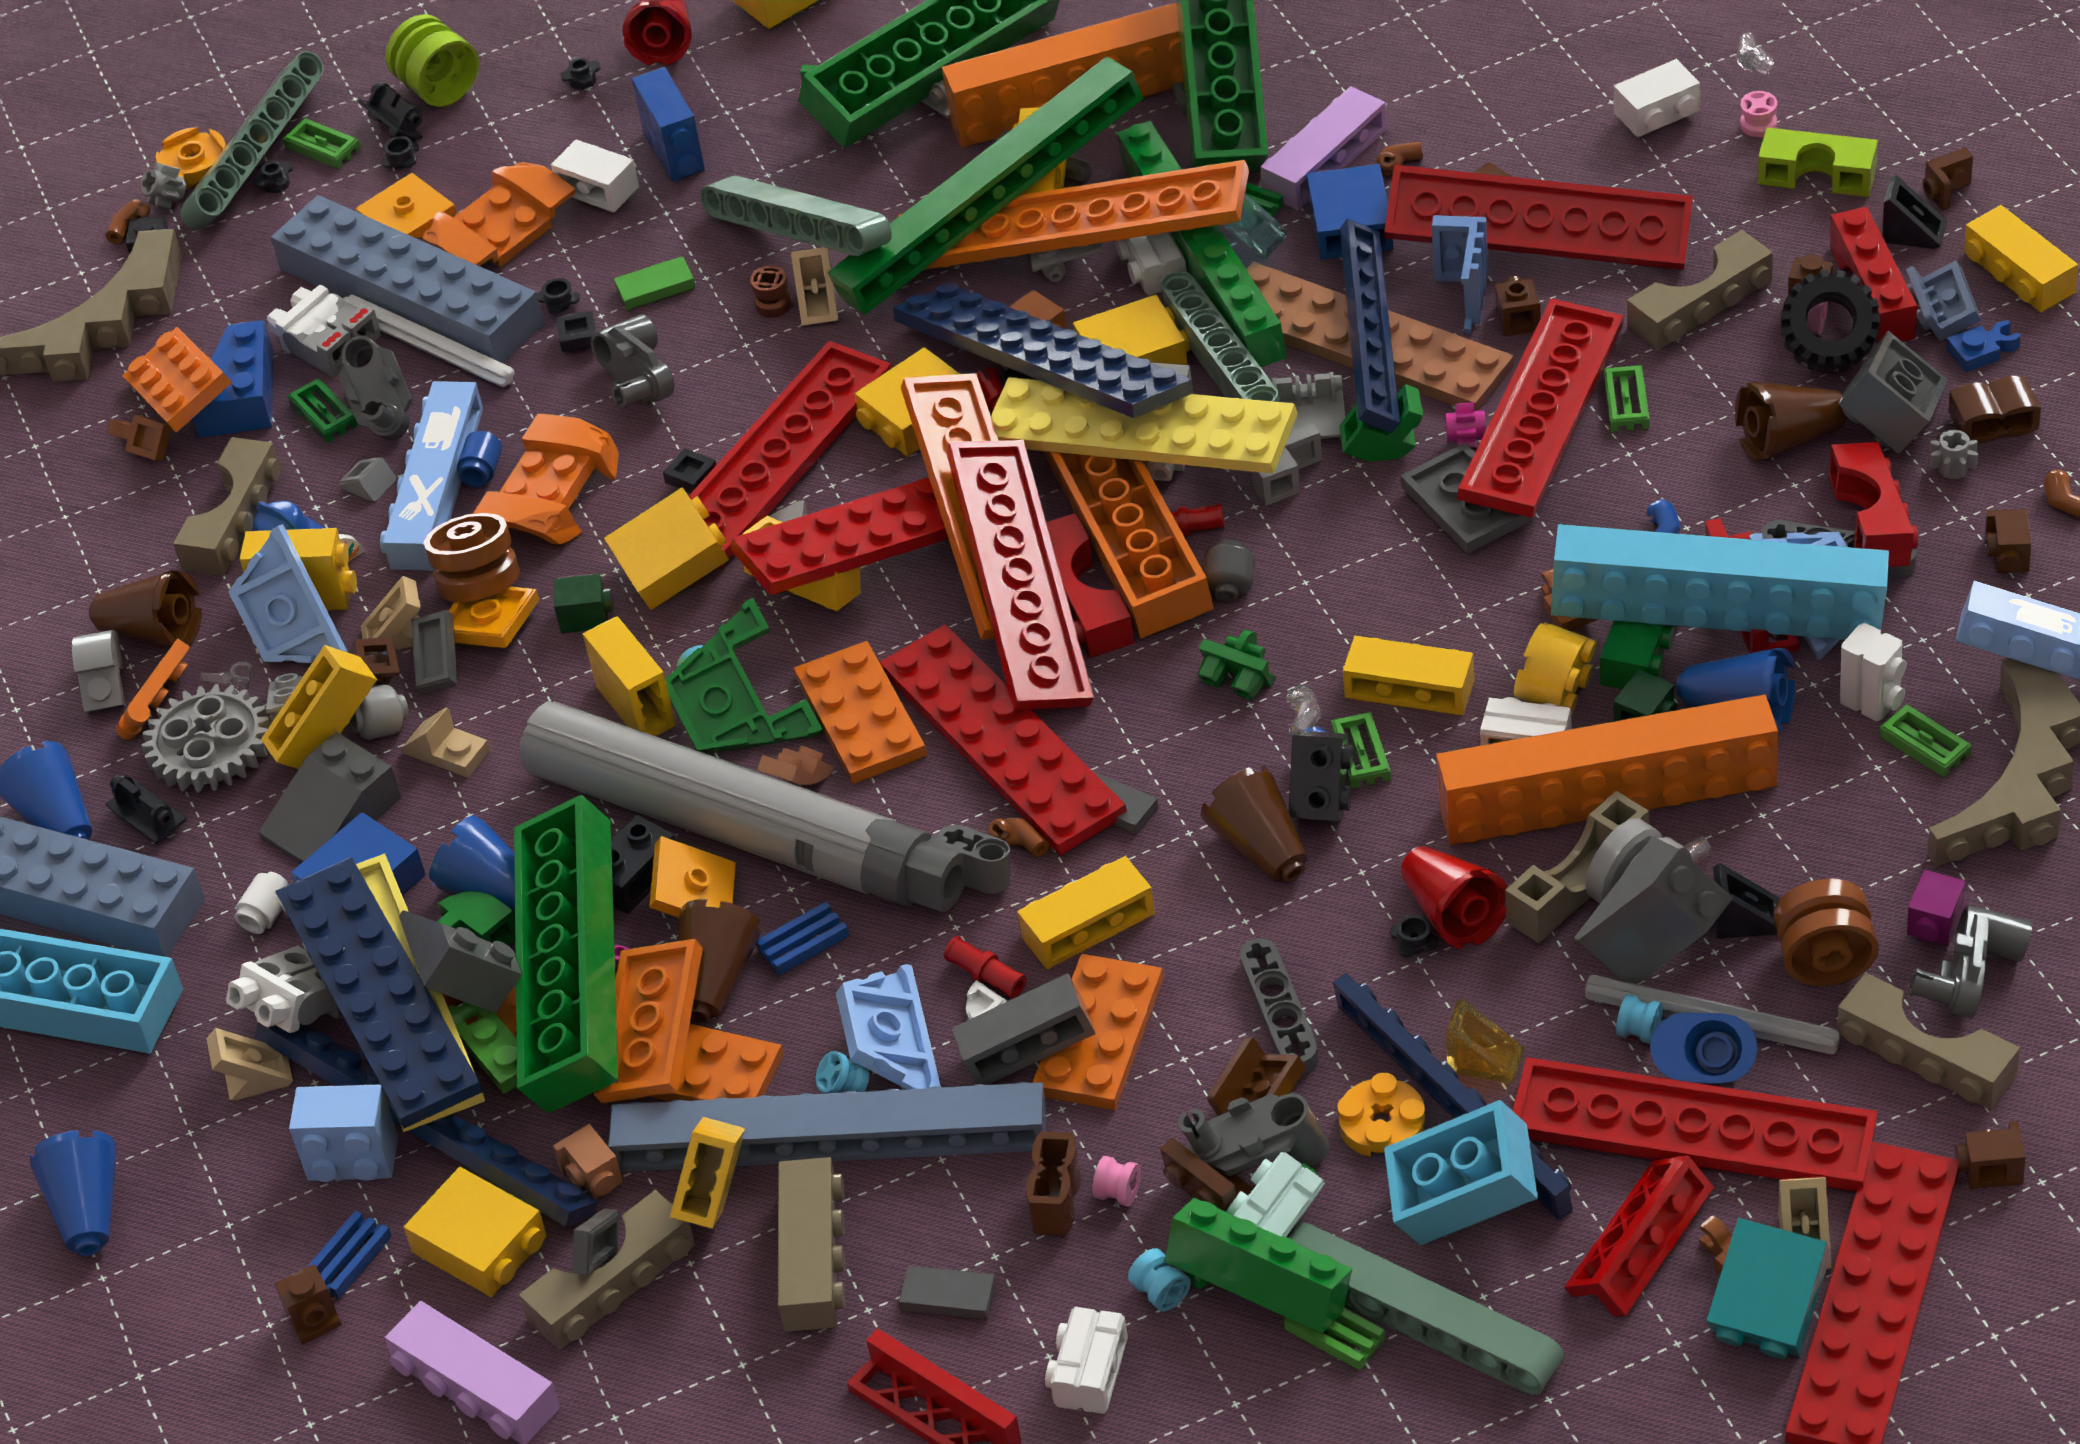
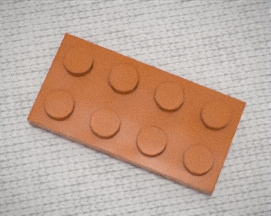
M178 327L161 335L156 341L155 346L144 356L133 360L128 367V371L122 375L176 433L232 383L225 373Z
M868 641L794 667L796 680L852 784L927 756L923 740Z
M696 939L621 950L615 979L618 1081L594 1092L595 1097L601 1103L678 1092L703 947Z
M1081 954L1072 981L1084 1000L1096 1034L1041 1059L1032 1083L1043 1082L1045 1098L1116 1111L1164 979L1161 967Z

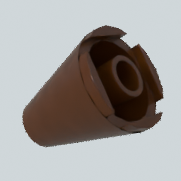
M1752 382L1747 383V387L1740 388L1735 401L1736 427L1743 426L1745 438H1741L1739 441L1747 456L1753 460L1771 458L1837 431L1844 426L1845 421L1848 419L1842 407L1838 405L1842 396L1836 390Z
M171 570L98 593L89 606V617L99 631L114 630L118 632L119 636L172 647L177 638L187 645L195 640L200 629L202 608H195L194 595L200 594L193 578L184 571Z
M1260 766L1262 772L1256 773L1251 767L1243 769L1227 778L1212 791L1216 799L1210 807L1204 802L1201 807V817L1208 827L1273 881L1279 882L1284 880L1285 882H1291L1304 872V865L1308 857L1273 774L1266 766Z
M697 899L688 901L681 908L679 915V941L696 939L703 947L691 1020L706 1022L709 1018L717 1017L720 1014L761 937L762 927L758 928L760 920L757 916L745 908L732 903L721 901L720 907L716 908L706 906L708 899Z

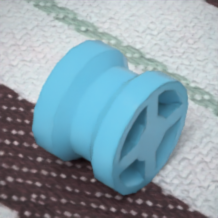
M1627 994L1619 1010L1616 1034L1624 1038L1630 1035L1638 1036L1643 1043L1651 1044L1652 1034L1662 1020L1663 1003L1655 1000L1645 1003L1641 1002L1636 995Z
M837 1051L827 1053L820 1061L816 1072V1085L821 1092L826 1094L843 1093L846 1091L864 1092L869 1081V1069L847 1059L846 1055Z

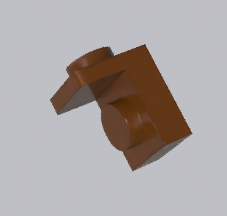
M1966 147L1926 161L1925 178L1922 181V187L1927 198L1933 199L1941 210L1950 208L1951 191L1971 184L1973 155Z

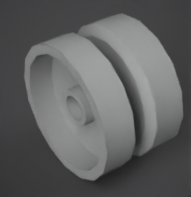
M1639 818L1629 819L1617 826L1606 837L1595 853L1588 868L1585 882L1587 895L1601 903L1652 836L1679 848L1692 860L1691 852L1669 837L1662 838L1659 831Z

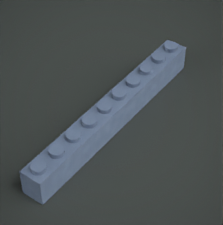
M1018 1082L1001 1085L976 1084L962 1087L934 1086L924 1089H888L885 1091L866 1092L846 1091L828 1094L804 1093L790 1096L762 1095L751 1098H716L713 1100L694 1101L674 1100L672 1102L655 1103L632 1102L629 1104L612 1105L608 1147L616 1155L620 1172L683 1169L692 1131L701 1119L706 1117L745 1128L736 1166L779 1164L780 1161L831 1157L832 1161L1027 1152L1032 1151L1034 1141L1039 1133L1047 1131V1106L1043 1082Z

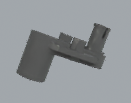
M638 315L597 331L591 337V348L596 360L609 371L614 379L611 381V396L614 403L619 405V408H625L639 400L645 403L657 402L674 393L675 385L672 373L662 361L656 358L653 351L658 342L656 329L652 321L644 315Z
M366 336L352 337L345 343L342 349L341 356L344 365L338 377L357 424L361 427L370 428L384 440L393 441L399 439L406 433L409 427L410 420L407 411L413 399L392 350L382 348Z
M1968 904L1965 905L1955 934L1953 963L1942 960L1939 975L1915 968L1910 979L1908 995L1945 1003L1946 1008L1949 1009V1014L1973 1019L1981 999L1986 954L2021 962L2030 941L2031 920Z
M1290 1093L1280 1097L1269 1094L1250 1103L1247 1099L1241 1097L1230 1102L1228 1106L1229 1112L1212 1118L1209 1124L1206 1121L1205 1115L1199 1109H1190L1192 1116L1196 1120L1194 1122L1191 1121L1186 1111L1178 1119V1127L1188 1140L1186 1148L1219 1174L1223 1173L1228 1176L1258 1165L1265 1158L1270 1160L1277 1157L1281 1152L1287 1153L1299 1163L1313 1166L1321 1162L1330 1149V1141L1306 1099L1299 1094Z

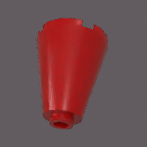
M640 0L627 13L622 26L623 42L634 58L644 64L664 63L665 66L673 64L684 56L689 49L692 38L686 0Z
M1427 846L1413 849L1404 858L1401 865V876L1439 937L1447 944L1457 949L1464 948L1462 945L1471 942L1479 945L1499 929L1506 918L1504 903L1505 889L1508 886L1498 874Z

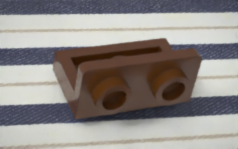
M1246 1037L1210 1091L1207 1100L1217 1116L1229 1112L1228 1106L1230 1102L1241 1097L1247 1099L1250 1103L1269 1094H1274L1278 1097L1290 1094L1306 1066L1299 1055L1264 1054L1255 1038Z
M1173 1137L1160 1148L1164 1163L1163 1173L1175 1187L1183 1189L1193 1198L1212 1203L1220 1210L1226 1212L1241 1191L1249 1196L1254 1189L1236 1174L1231 1176L1223 1173L1219 1174Z

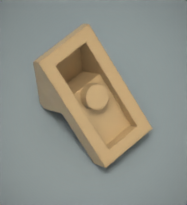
M404 576L400 578L362 623V639L393 637L395 650L413 647L412 619L420 617L417 615L420 610V600L415 580ZM367 652L366 654L376 655L377 652Z
M444 708L424 720L401 748L403 754L467 778L490 752L486 739L454 728L448 708Z
M215 1028L206 1038L212 1070L225 1074L230 1100H239L288 1087L293 1082L289 1058L266 1043Z

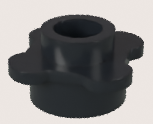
M575 57L569 60L568 68L562 71L560 76L562 81L569 82V85L574 89H587L595 84L597 80L595 72L600 71L601 64L596 60L590 62L586 58Z
M405 136L389 139L384 145L386 157L382 159V165L385 168L395 167L399 169L414 166L417 162L415 154L420 149L418 143L412 142Z
M269 161L259 165V175L254 179L257 187L263 188L268 193H279L288 188L290 185L288 174L293 170L290 162Z
M554 278L547 281L543 285L542 291L537 294L539 302L544 303L547 306L548 312L552 314L560 313L568 309L571 304H577L580 301V294L573 292L570 282L564 278Z
M1421 915L1405 916L1390 929L1391 937L1396 939L1399 944L1398 953L1403 957H1412L1414 954L1421 953L1424 950L1432 951L1438 947V937L1431 933V922Z

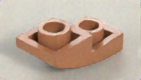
M800 746L798 752L783 748L782 753L778 754L777 759L762 755L757 770L796 784L810 785L829 777L834 767L821 761L823 753Z

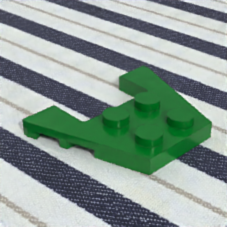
M754 598L747 600L741 606V610L725 625L723 623L718 628V632L703 647H698L665 679L670 701L696 751L709 754L818 737L823 734V730L807 699L772 716H768L734 653L736 649L770 633L769 627Z

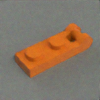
M178 638L118 721L116 732L121 738L133 740L138 736L142 726L146 724L150 717L149 706L156 710L168 694L169 690L164 688V685L168 680L176 683L187 668L188 664L183 661V658L189 651L190 646Z

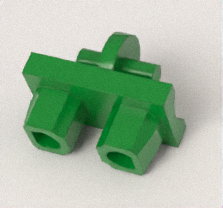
M1244 630L1238 638L1229 635L1225 641V646L1203 638L1198 648L1204 657L1198 676L1207 685L1216 688L1220 687L1227 672L1236 675L1231 685L1233 692L1240 697L1252 701L1262 685L1271 688L1276 679L1275 674L1269 673L1268 661L1263 660L1266 649L1257 645V634L1253 631Z

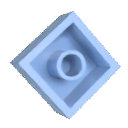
M382 1085L296 1087L289 1130L308 1181L329 1182L347 1179L370 1181L392 1178L399 1136Z

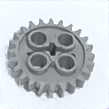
M215 684L211 692L205 693L202 686L198 687L197 695L191 696L186 690L183 691V700L180 702L172 698L168 699L171 708L168 710L157 708L156 711L159 719H149L147 722L150 730L143 732L145 743L142 744L145 759L149 769L154 771L156 779L164 778L168 787L178 782L180 791H185L190 784H194L196 793L202 790L204 784H210L211 789L215 791L218 787V782L222 780L231 786L233 782L232 776L235 774L242 778L247 777L245 767L258 768L259 764L256 757L267 756V751L261 738L271 723L265 706L260 705L257 696L250 698L246 689L236 694L234 685H230L224 692H221L219 685Z

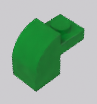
M1405 384L1397 394L1400 423L1393 433L1380 428L1370 427L1363 421L1358 420L1356 403L1339 425L1343 453L1362 460L1375 462L1398 459L1412 451L1416 446L1413 428L1418 427L1423 417L1419 389Z
M476 891L461 892L451 895L438 903L442 917L436 922L455 929L458 927L466 928L478 938L491 943L499 941L509 946L515 941V917L513 910L489 894Z

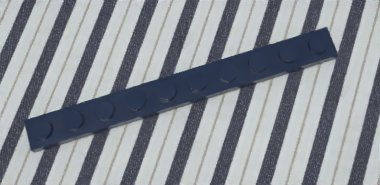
M258 1022L255 1034L257 1039L332 1085H379L369 1065L362 1059V1056L335 1043L329 1035L317 1032L311 1027L302 1024L299 1025V1030L289 1033L277 1025L266 1027ZM387 1100L393 1121L399 1126H401L397 1116L395 1115L391 1105ZM455 1113L408 1130L565 1227L594 1216L597 1201L583 1193L580 1187L563 1181L550 1173L547 1167L530 1161L520 1155L514 1147L502 1144L487 1135L483 1128L467 1123L456 1116Z

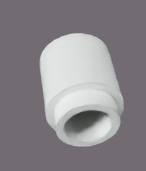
M268 872L267 874L258 873L236 905L237 912L234 916L236 922L242 928L254 934H262L266 928L270 929L283 910L275 891L288 885L286 879L274 872Z

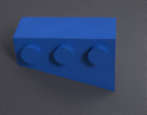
M260 320L227 325L211 360L225 373L232 383L192 418L199 438L272 428L274 351L265 321Z

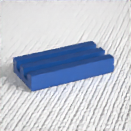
M824 902L761 937L756 947L758 952L779 976L850 935L848 926L844 922L841 923L836 912L832 913L830 905ZM831 927V929H829V930H827L826 932L820 934L819 936H817V937L811 939L812 937L818 935L819 933H821V932H823V931H825L826 929H828V928ZM794 947H796L794 950H792V951L786 953L785 955L779 957L778 959L776 958V957H778V956L784 954L785 952H787V951L793 949Z
M354 1211L307 1267L315 1264L330 1295L339 1299L392 1237L390 1228L384 1224L379 1227L376 1220L369 1217L365 1220L361 1213ZM369 1235H371L372 1237L366 1242V1244L361 1248V1250L355 1255L354 1252L360 1247V1245L366 1240V1238H367ZM342 1267H345L344 1270L338 1275V1277L332 1283H330L331 1279L337 1274V1272Z

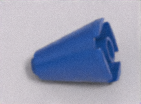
M1774 648L1688 665L1684 673H1680L1677 678V694L1688 707H1698L1766 694L1777 729L1782 731L1784 728L1781 726V723L1789 724L1795 705L1796 680H1788L1787 667L1795 668L1794 661L1788 650Z
M44 741L42 742L44 748L34 751L29 745L10 756L1 765L0 797L30 825L89 840L92 835L91 823L69 753L60 743Z
M475 815L466 817L452 829L451 832L457 835L452 843L447 846L442 842L431 863L429 880L434 882L433 885L438 889L453 895L468 891L489 894L512 909L515 916L514 852L484 820Z
M78 1130L53 1135L39 1142L35 1146V1155L32 1156L30 1154L29 1158L31 1169L65 1247L80 1256H90L100 1252L102 1247L108 1243L110 1236L117 1147L113 1138L101 1131L92 1130L93 1137H79Z

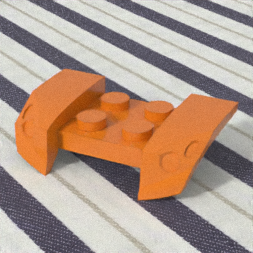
M521 162L516 163L514 166L499 167L492 171V189L454 217L439 211L433 217V224L430 229L425 231L422 241L477 266H481L490 260L500 268L552 228L551 219L556 216L555 209L576 194V188L542 165Z
M537 414L521 439L526 451L499 492H486L473 514H497L505 519L508 528L525 531L551 544L561 545L582 533V530L576 524L569 511L570 506L594 468L607 478L616 480L619 452L609 433L580 418Z

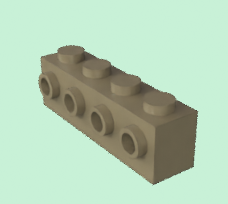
M831 1157L779 1162L778 1308L784 1332L838 1327V1309H845L843 1282H837V1273L845 1272L844 1249L842 1245L837 1246V1236L845 1235L843 1210H837V1201L844 1200V1182L842 1174L834 1173Z

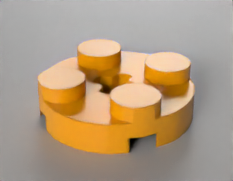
M187 128L171 134L162 142L163 149L160 151V154L158 151L156 153L157 163L179 168L178 176L184 178L185 189L192 188L201 181L226 147L224 138L217 131L209 129L210 134L199 133L198 128Z
M1378 1073L1372 1079L1355 1085L1339 1100L1337 1105L1341 1137L1352 1150L1361 1155L1372 1157L1371 1152L1384 1153L1385 1147L1424 1131L1426 1115L1422 1097L1412 1086L1396 1080L1395 1076L1390 1073ZM1378 1113H1388L1390 1115V1121L1388 1122L1382 1119L1374 1122L1373 1119L1374 1115Z

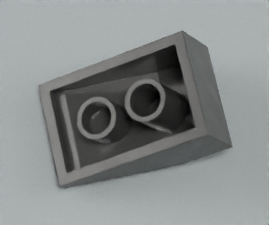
M1887 331L1844 391L1838 405L1842 407L1844 414L1851 421L1857 424L1861 423L1869 429L1881 446L1888 449L1892 448L1900 454L1929 423L1948 379L1890 331Z
M335 732L306 757L258 832L260 838L301 864L361 812L377 820L401 799L392 766L338 732Z
M1652 836L1574 939L1621 981L1639 984L1703 936L1733 898L1679 848Z
M403 910L399 915V919L423 986L497 1013L522 975L514 951L502 942L494 941L491 943L478 938L466 928L458 927L455 929Z

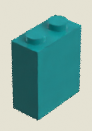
M1738 1218L1706 1320L1711 1332L1716 1333L1715 1338L1733 1346H1742L1743 1341L1760 1346L1762 1353L1779 1359H1786L1787 1354L1800 1357L1831 1256L1828 1243Z

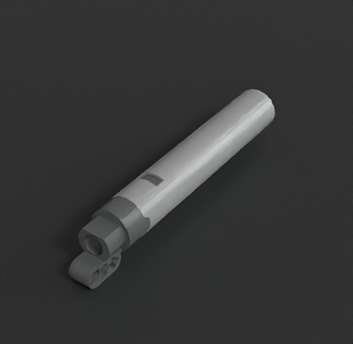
M547 701L532 713L520 740L519 756L522 767L528 774L901 906L909 907L913 903H918L940 912H947L958 901L964 886L985 893H999L1010 885V846L1002 839L960 825L944 827L936 836H933L928 832L896 822L894 819L556 701Z

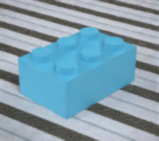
M1501 1100L1384 1148L1393 1222L1419 1245H1424L1538 1199L1527 1124Z

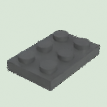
M1463 443L1400 475L1401 487L1469 554L1529 523L1533 518L1457 500L1458 487L1475 454L1466 443Z

